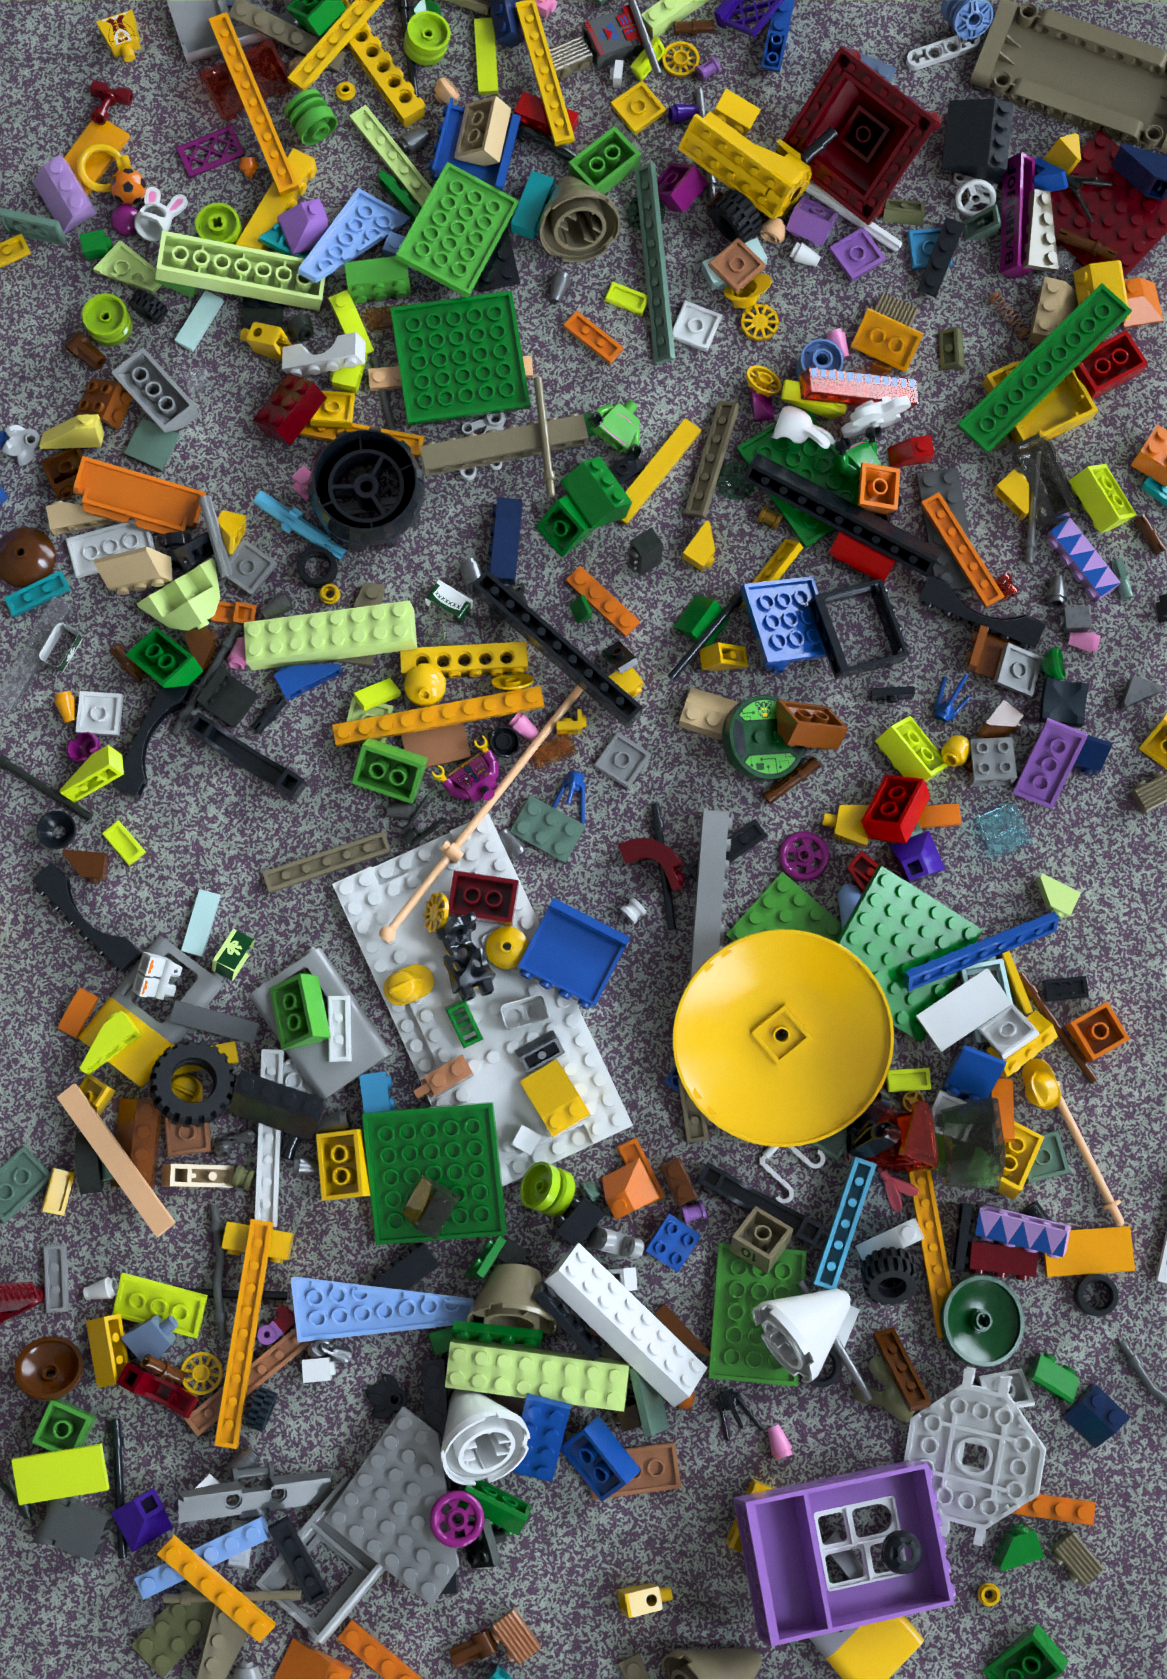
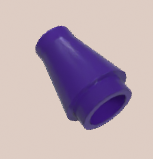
M674 103L673 106L668 108L669 120L671 123L675 122V124L692 119L695 114L699 115L698 105Z

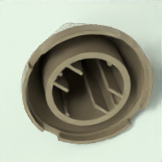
M565 175L559 179L541 215L538 230L541 243L550 255L555 254L565 262H584L592 260L608 250L607 246L613 239L616 241L619 235L621 223L618 210L611 199L575 176Z
M751 1647L674 1650L663 1658L661 1670L667 1669L668 1679H755L761 1668L762 1657L756 1649Z

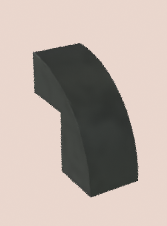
M82 1132L76 1133L75 1163L80 1195L102 1192L104 1181L101 1179L102 1166L99 1156Z

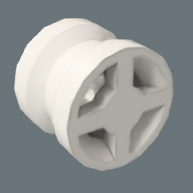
M634 897L629 900L628 905L620 908L621 912L633 924L638 921L640 916H644L647 913L645 908Z

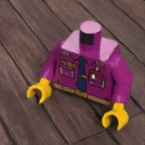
M484 736L482 737L485 743L481 746L474 740L476 747L482 750L484 754L479 752L449 773L447 775L448 779L445 777V771L442 766L438 765L439 771L442 772L441 775H436L432 771L433 779L441 781L443 783L441 785L452 797L463 800L469 799L473 803L482 798L485 801H489L494 797L493 790L498 786L496 779L499 775V763L492 750L488 749L489 743Z

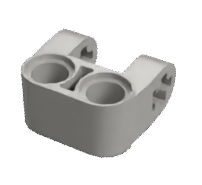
M595 1226L591 1232L588 1247L622 1257L638 1259L644 1251V1242L627 1234Z

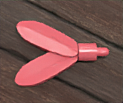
M880 1167L877 1169L880 1173L879 1176L885 1182L889 1203L894 1211L900 1212L902 1209L899 1192L909 1196L919 1194L918 1189L913 1184L896 1177H891L886 1170L883 1171Z

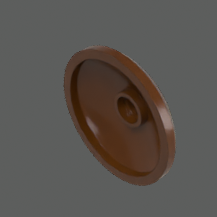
M21 527L9 531L0 539V577L6 583L14 587L25 588L52 573L56 563V550L50 538L42 531L30 527ZM21 550H23L24 554L22 556H18V553Z
M55 1336L40 1338L28 1344L19 1354L14 1368L15 1379L19 1388L26 1395L34 1399H57L68 1394L79 1383L84 1368L83 1358L77 1346L65 1338ZM50 1373L54 1374L52 1377H47Z

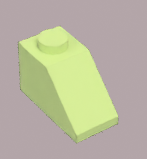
M1042 873L1036 881L1046 909L1055 912L1059 919L1069 917L1081 892Z

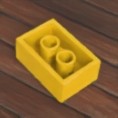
M355 1129L316 1134L322 1201L371 1196L364 1130Z

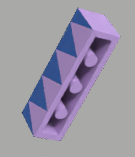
M1070 517L1053 528L1046 536L1050 548L1056 549L1060 555L1061 562L1065 566H1069L1073 571L1074 579L1083 584L1089 598L1097 602L1115 590L1121 583Z
M983 1205L979 1210L975 1235L981 1236V1239L992 1242L996 1240L1008 1247L1020 1246L1024 1247V1250L1036 1253L1040 1251L1046 1253L1051 1258H1060L1067 1251L1071 1226Z

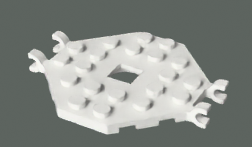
M967 1366L964 1369L963 1382L960 1386L910 1419L904 1461L916 1460L928 1463V1466H930L933 1473V1479L931 1480L932 1488L937 1494L936 1509L942 1520V1526L940 1527L941 1535L947 1537V1534L950 1532L951 1522L976 1528L973 1544L983 1546L986 1539V1529L1039 1495L1046 1448L1008 1393L1012 1376L1002 1375L1000 1377L999 1390L997 1391L973 1385L976 1368ZM966 1442L987 1448L984 1469L962 1464Z

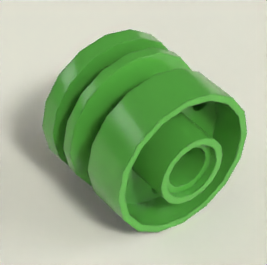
M316 89L305 90L297 94L288 102L284 110L286 119L295 128L296 134L305 145H314L324 140L333 133L338 124L335 114L327 106L321 93Z

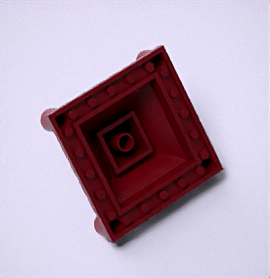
M840 46L782 141L801 154L814 142L813 139L815 137L818 138L831 125L839 136L826 146V150L824 152L821 151L809 164L802 157L801 160L811 168V181L867 225H871L874 219L883 213L885 201L930 134L940 127L941 117L935 111L923 109L884 77L875 72V70L861 60V55L857 50Z

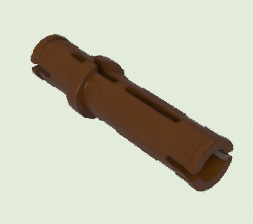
M1062 227L1056 238L1057 241L1059 240L1091 253L1092 257L1098 256L1108 261H1114L1118 250L1101 244V241L1095 242Z
M812 756L800 767L796 766L791 774L762 795L768 804L771 805L801 781H806V777L821 767L819 762Z

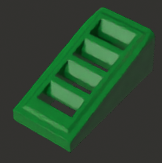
M461 999L445 1007V1011L463 1048L483 1040L467 1002H463ZM464 1008V1011L453 1016V1011ZM466 1015L468 1016V1019L458 1024L456 1023V1020ZM471 1023L472 1027L462 1032L460 1031V1028ZM475 1031L476 1035L464 1040L463 1036Z

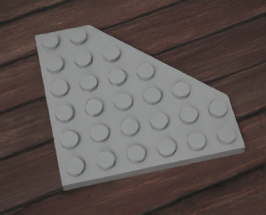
M402 1407L324 1521L432 1606L460 1566L456 1548L440 1543L433 1535L429 1522L430 1512L434 1503L439 1497L449 1491L446 1485V1472L440 1459V1433L406 1407ZM448 1503L445 1504L441 1512L446 1515L451 1506ZM446 1521L439 1524L444 1533L450 1529Z

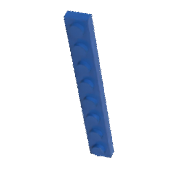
M1055 912L1041 915L1037 919L1024 922L1012 929L1004 930L995 936L987 937L975 944H969L955 952H949L943 957L930 960L918 967H912L905 971L904 987L907 991H911L1056 932L1059 917Z

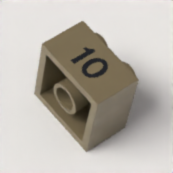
M755 1206L732 1236L730 1251L768 1274L790 1244L793 1228Z

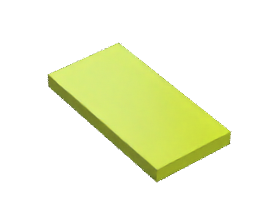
M122 1273L112 1315L121 1314L122 1319L136 1323H142L154 1315H158L163 1321L169 1316H173L178 1322V1327L172 1332L197 1339L208 1295Z
M102 1443L17 1457L11 1460L19 1505L102 1492L109 1489Z

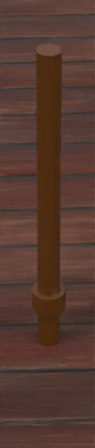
M1023 971L1020 972L1019 976L1027 997L1034 1001L1043 1016L1053 1024L1057 1036L1091 1084L1097 1081L1096 1075L1039 995L1036 985H1032Z

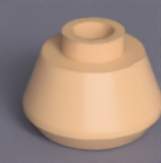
M446 77L439 78L434 89L436 92L434 94L435 98L441 104L446 103L447 105L450 98H453V102L459 100L460 93Z
M769 218L763 223L762 229L759 232L764 240L773 244H779L785 239L786 227L780 218L775 220Z

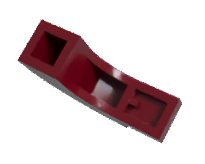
M636 838L618 844L626 865L633 866L645 860H656L663 867L672 891L679 892L685 889L683 883H685L684 876L681 871H677V869L685 865L672 848L649 838Z
M128 1362L116 1382L133 1394L153 1399L184 1418L190 1417L199 1400V1397L187 1391L185 1387L177 1385L166 1378L161 1379L156 1376V1373Z

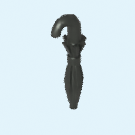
M522 126L518 130L517 136L523 143L526 140L523 134H526L534 139L533 143L544 144V146L550 147L555 154L565 160L571 161L577 156L564 145L555 146L554 142L549 138L547 139L541 130L537 132L526 126Z

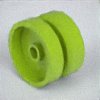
M422 11L413 15L408 22L403 43L407 56L415 63L424 66L435 65L440 62L446 54L451 31L447 21L439 14L431 11Z
M212 203L205 206L198 213L195 220L197 234L202 239L235 245L243 233L237 212L230 205L224 203Z
M108 293L97 294L84 305L82 312L83 323L96 343L106 347L118 346L131 335L133 328L132 318L119 297Z
M543 1161L533 1164L527 1170L520 1185V1199L523 1205L551 1217L560 1216L571 1204L575 1193V1181L572 1174Z

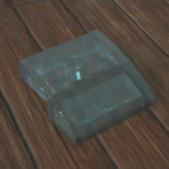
M1015 802L975 818L981 836L985 839L993 859L1033 843Z

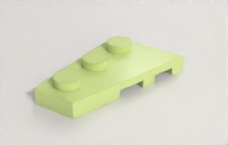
M121 240L93 268L97 274L145 290L151 294H154L162 286L154 282L156 268Z

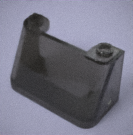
M988 1097L940 1109L939 1114H935L934 1125L938 1127L940 1132H943L945 1161L940 1164V1177L944 1178V1186L998 1190L1006 1158L998 1099Z

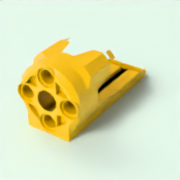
M710 111L704 118L698 114L693 116L678 147L679 151L730 189L738 190L744 194L757 209L772 220H775L777 217H785L809 186L812 175L810 166L801 160V154L781 139L776 141L779 144L776 149L779 153L777 154L752 143ZM768 134L769 138L776 140V137Z

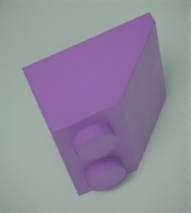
M802 197L793 209L786 230L790 231V234L795 237L808 239L813 245L823 246L839 213L806 197Z

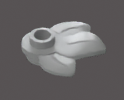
M16 424L6 427L4 430L9 439L4 443L1 452L6 455L17 456L19 466L28 464L34 458V449L40 443L38 432L34 429H24ZM30 435L33 437L32 443H28L27 438Z

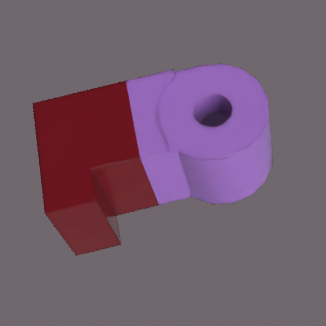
M286 1304L281 1305L276 1310L279 1316L270 1324L260 1327L258 1330L257 1338L262 1344L274 1343L296 1324L295 1314Z

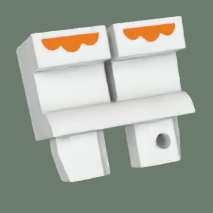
M143 951L138 971L141 973L137 972L132 991L140 997L149 996L161 1000L164 997H174L176 986L169 983L170 976L179 978L182 967L167 957Z

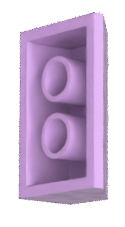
M58 155L42 166L33 184L54 220L59 221L64 233L69 232L97 214L95 207L69 163L61 155Z

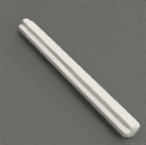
M810 180V184L805 190L807 193L857 227H864L870 236L892 251L897 252L902 246L900 240L873 222L871 225H867Z

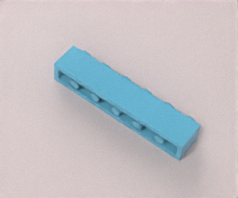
M858 1157L852 1158L811 1284L827 1290L836 1289L877 1164Z

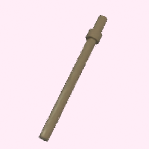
M535 377L534 386L544 472L542 473L543 482L546 483L547 497L553 498L555 497L554 481L556 478L555 471L552 470L542 377Z
M301 1590L241 1592L250 1601L301 1600ZM192 1591L163 1595V1603L192 1605V1603L211 1602L202 1593H192Z

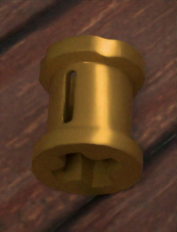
M765 505L756 522H762L772 527V530L775 531L781 522L783 514H777L769 510L768 506Z

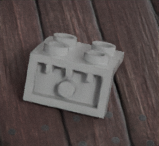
M1013 738L971 739L970 748L973 773L970 777V787L1012 785L1017 778Z

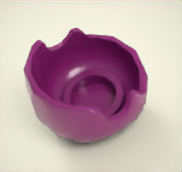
M125 204L114 209L110 218L113 231L122 236L134 235L137 232L134 220L139 211L133 206Z
M92 732L78 733L77 739L68 742L67 753L71 760L84 764L93 753L101 749L98 737Z

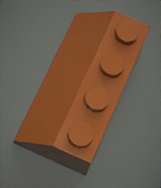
M120 1098L116 1140L151 1189H155L162 1123L161 1112L154 1108L152 1099ZM111 1180L112 1187H120L116 1180Z

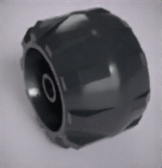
M370 427L369 430H355L351 432L344 430L337 433L336 438L328 443L322 451H317L312 460L314 465L308 484L309 499L314 514L322 524L324 532L331 539L337 537L340 540L351 543L353 551L364 553L366 546L385 543L388 549L397 546V537L407 531L409 527H417L421 520L420 510L425 496L424 476L419 463L411 452V447L404 440L399 441L393 436L383 433L381 428ZM375 466L371 474L359 475L355 479L354 484H338L345 474L355 468ZM385 469L395 476L400 485L398 498L387 512L384 511L380 504L381 493L378 483ZM356 498L359 507L366 511L375 509L379 516L368 519L354 517L346 513L335 499Z

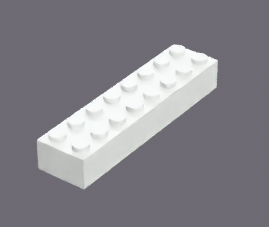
M580 1243L576 1244L563 1255L544 1282L673 1407L689 1398L707 1367Z

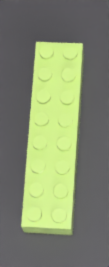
M162 231L155 280L319 311L321 307L325 278L314 283L298 274V268L304 262V258Z
M410 600L244 622L246 663L252 671L417 649L415 613Z
M453 1338L449 1347L445 1388L526 1398L527 1393L571 1405L624 1412L630 1364L625 1360L597 1357L592 1361L587 1355L513 1345L506 1346L498 1343H482L476 1340L462 1341Z

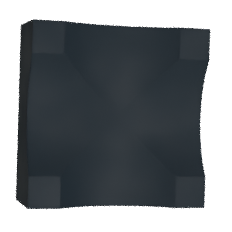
M1047 677L1043 682L1039 722L1045 723L1046 719L1050 718L1070 727L1081 728L1085 723V707L1089 683L1067 682Z

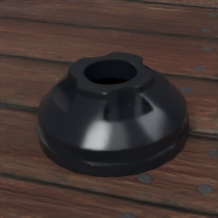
M48 812L38 822L37 836L40 842L48 848L63 849L69 846L76 837L77 827L75 821L66 812ZM58 826L65 828V835L61 838H56L53 834L54 829Z
M896 1530L886 1536L881 1545V1558L884 1565L896 1574H909L915 1571L922 1561V1545L918 1538L908 1531ZM904 1547H909L912 1551V1556L908 1561H903L900 1556V1552Z

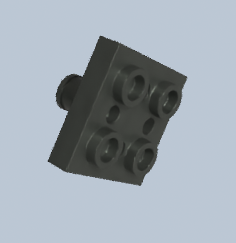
M489 1518L484 1519V1526L478 1538L465 1546L467 1561L471 1565V1569L495 1567L502 1564L497 1544L506 1541V1533L501 1528L492 1531ZM475 1520L468 1521L467 1525L474 1526ZM464 1529L460 1531L461 1538L465 1536Z

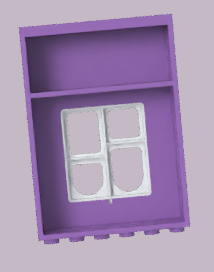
M907 1460L733 1498L759 1640L772 1647L955 1604L954 1597L956 1592L954 1585L950 1581L951 1566L945 1555L947 1546L944 1537L941 1535L940 1527L942 1526V1520L936 1509L937 1494L932 1488L931 1480L933 1479V1473L928 1463ZM875 1504H882L889 1509L891 1524L886 1531L864 1537L856 1536L852 1516L854 1509ZM838 1512L842 1513L847 1535L846 1540L824 1545L821 1540L818 1524L819 1517ZM896 1530L908 1531L918 1538L923 1548V1557L915 1571L909 1574H896L890 1570L882 1573L874 1572L870 1553L872 1545L883 1543L886 1536ZM904 1547L900 1552L903 1561H908L912 1556V1551L909 1547ZM856 1548L860 1549L864 1576L830 1583L825 1557L833 1553Z

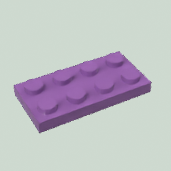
M1047 718L1015 784L1013 794L1053 809L1088 737V733Z

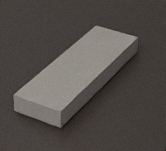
M67 1244L43 1246L46 1313L68 1312Z

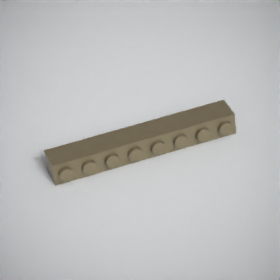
M570 414L566 418L547 419L550 452L588 445V434L583 414ZM529 422L525 426L520 427L509 426L505 430L500 431L488 430L484 434L479 435L468 434L464 438L459 439L448 438L444 442L439 443L427 442L420 446L426 477L542 454L538 422Z

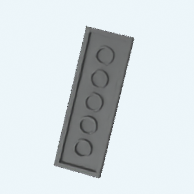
M958 468L917 473L916 478L920 502L940 492L970 540ZM922 508L927 542L942 550L932 568L933 576L948 581L953 591L972 589Z

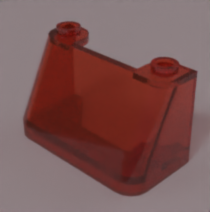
M271 38L263 41L257 47L254 46L252 49L244 52L263 100L278 92L281 96L291 91L290 86L292 84L288 82L287 78L289 73ZM226 62L212 67V70L206 69L198 74L197 77L221 120L226 119L229 122L237 117L236 113L245 109Z
M917 1100L915 1103L910 1104L909 1109L911 1112L895 1113L893 1112L894 1109L889 1107L877 1124L890 1122L900 1127V1139L896 1144L876 1156L861 1159L896 1173L936 1170L939 1164V1154L932 1109L928 1107L929 1104Z

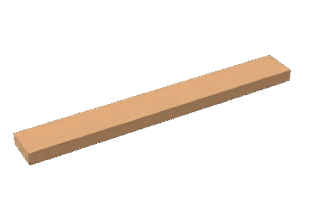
M72 1084L57 1099L156 1237L161 1236L176 1222L77 1084Z

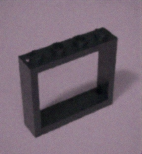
M882 578L817 594L809 600L808 606L835 680L901 663L910 656L907 649L908 644L902 636V627L897 622L895 608L890 603L888 590L885 589ZM871 593L893 656L848 667L826 604Z

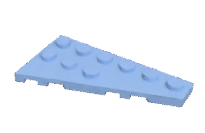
M358 188L298 268V274L314 283L319 282L345 265L344 262H350L387 238L390 231L396 232L407 225L411 217Z

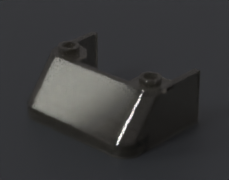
M1038 433L1008 448L1009 452L1014 454L1012 460L1016 468L1020 467L1024 470L1039 507L1037 508L1038 513H1035L1039 525L1047 527L1065 521L1069 517L1072 519L1081 515L1080 507L1066 473L1049 438Z

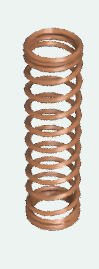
M996 291L989 297L988 301L990 303H993V306H996V310H999V314H1002V318H1005V321H1009L1008 325H1011V329H1014V333H1017L1018 338L1022 339L1030 332V329L1025 328L1026 325H1024L1020 330L1015 331L1017 327L1023 323V321L1020 322L1016 327L1012 328V326L1020 320V317L1013 323L1009 324L1010 321L1017 316V314H1015L1011 319L1006 320L1007 317L1014 312V310H1012L1007 316L1003 317L1005 312H1007L1011 308V306L1008 307L1004 312L1000 313V311L1005 306H1007L1008 303L1004 304L1000 309H997L998 306L1005 301V299H1003L999 304L994 305L995 302L1002 297V295H1000L1001 293L999 291Z

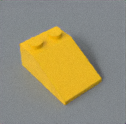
M557 1059L519 1081L552 1138L591 1116Z
M1015 1121L1014 1142L992 1141L986 1152L1000 1162L989 1188L1012 1200L1022 1191L1044 1140V1136Z

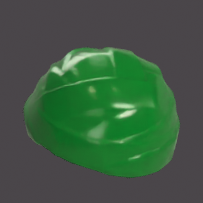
M1059 647L1051 648L1042 657L1041 668L1047 677L1064 680L1066 674L1061 649Z

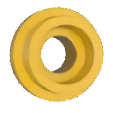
M341 82L337 85L336 95L341 101L347 102L355 97L356 89L352 83ZM349 89L348 92H343L342 90Z
M334 584L324 585L319 592L321 601L328 605L337 603L341 595L339 588ZM328 592H333L334 596L328 598L326 594Z
M984 1583L979 1587L977 1596L983 1605L991 1607L999 1602L1000 1590L993 1583ZM987 1590L992 1591L991 1598L985 1597V1592Z

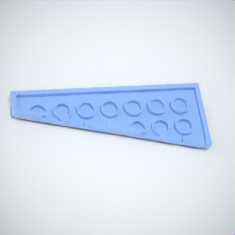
M291 1277L298 1342L453 1326L454 1320L467 1322V1314L474 1303L473 1298Z

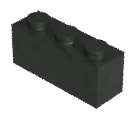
M652 527L630 540L628 565L631 570L642 576L661 564L663 543Z

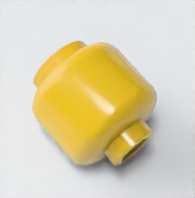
M951 736L941 750L944 762L953 767L965 764L971 755L969 740L964 736Z

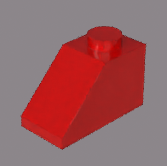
M931 435L912 437L887 448L889 463L892 468L931 463L935 455Z

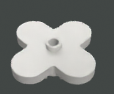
M903 396L892 400L891 397H881V402L873 403V400L863 403L855 408V412L850 415L851 422L841 428L843 437L850 438L860 435L869 427L876 428L880 426L884 428L901 420L900 413L911 407L909 398Z

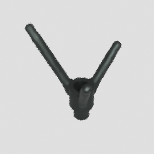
M1066 174L1068 187L1071 188L1087 218L1092 223L1094 220L1078 191L1083 184L1112 186V182L1097 181V177H1077L1073 174L1071 176Z
M0 1480V1488L16 1504L18 1511L22 1513L23 1519L31 1518V1503L19 1505L16 1487L12 1481H7L8 1488Z

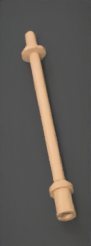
M1061 1095V1101L1057 1106L1106 1203L1102 1209H1109L1116 1225L1123 1226L1124 1219L1117 1207L1121 1201H1114Z

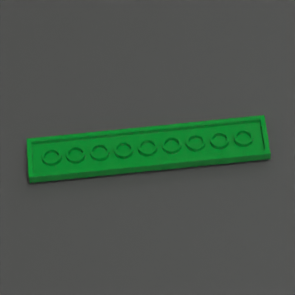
M1101 283L961 420L957 427L988 454L1131 314L1132 309Z

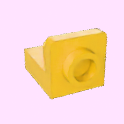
M577 709L578 721H573L572 718H564L561 721H557V735L582 734V728H586V715H582V709Z

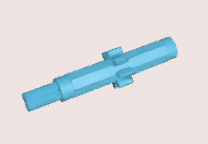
M260 491L255 497L253 503L281 522L282 530L288 534L294 531L314 546L326 548L338 560L344 557L347 550L332 541L329 536L303 519L302 511L296 507L290 510L263 491Z

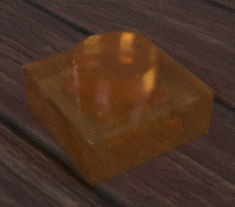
M874 360L869 372H872L874 377L875 375L879 376V379H884L883 376L889 379L893 367Z

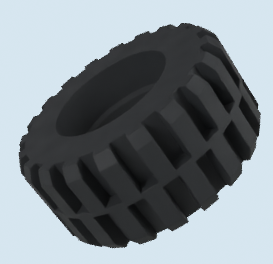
M188 1040L187 1043L180 1041L175 1043L174 1047H168L164 1050L161 1056L159 1055L150 1075L149 1095L153 1100L154 1108L161 1112L160 1115L164 1119H170L174 1125L179 1123L183 1124V1127L190 1128L191 1125L201 1127L204 1123H211L218 1116L222 1115L231 1101L236 1080L235 1075H233L234 1068L232 1063H228V1057L225 1053L221 1054L218 1051V1047L215 1045L210 1047L206 1041L202 1040L200 1043H195V1040ZM185 1065H197L205 1069L213 1080L211 1094L199 1103H188L179 1099L171 1088L172 1076L178 1068Z

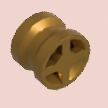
M918 1091L905 1093L900 1101L901 1107L907 1113L920 1111L925 1102L924 1097Z

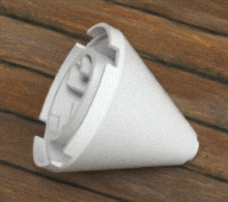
M836 1288L764 1301L753 1309L752 1315L756 1326L761 1323L764 1333L760 1336L776 1360L793 1377L800 1374L804 1377L801 1379L803 1383H810L818 1377L849 1311L851 1298L845 1290Z
M455 1389L451 1394L440 1452L444 1471L450 1479L462 1485L476 1486L475 1481L487 1479L488 1483L494 1482L509 1474L522 1462L528 1452L527 1441L530 1439L529 1431L521 1417L483 1394L475 1391Z

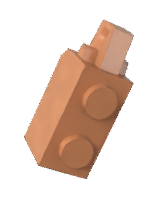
M462 1054L425 1075L424 1079L421 1080L422 1086L413 1092L417 1099L427 1094L430 1098L438 1097L473 1077L474 1074Z

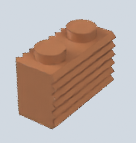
M514 1607L492 1624L493 1631L491 1634L498 1644L502 1642L507 1648L504 1652L511 1663L516 1661L518 1665H521L541 1648V1644Z

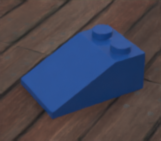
M965 1045L948 1066L941 1090L952 1097L966 1099L972 1105L982 1106L992 1092L1007 1061Z

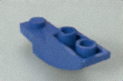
M784 0L771 16L760 69L780 73L795 0Z

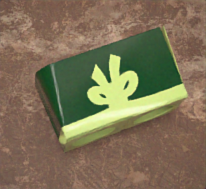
M233 929L214 957L212 971L233 981L249 957L246 951L249 947H254L255 939Z

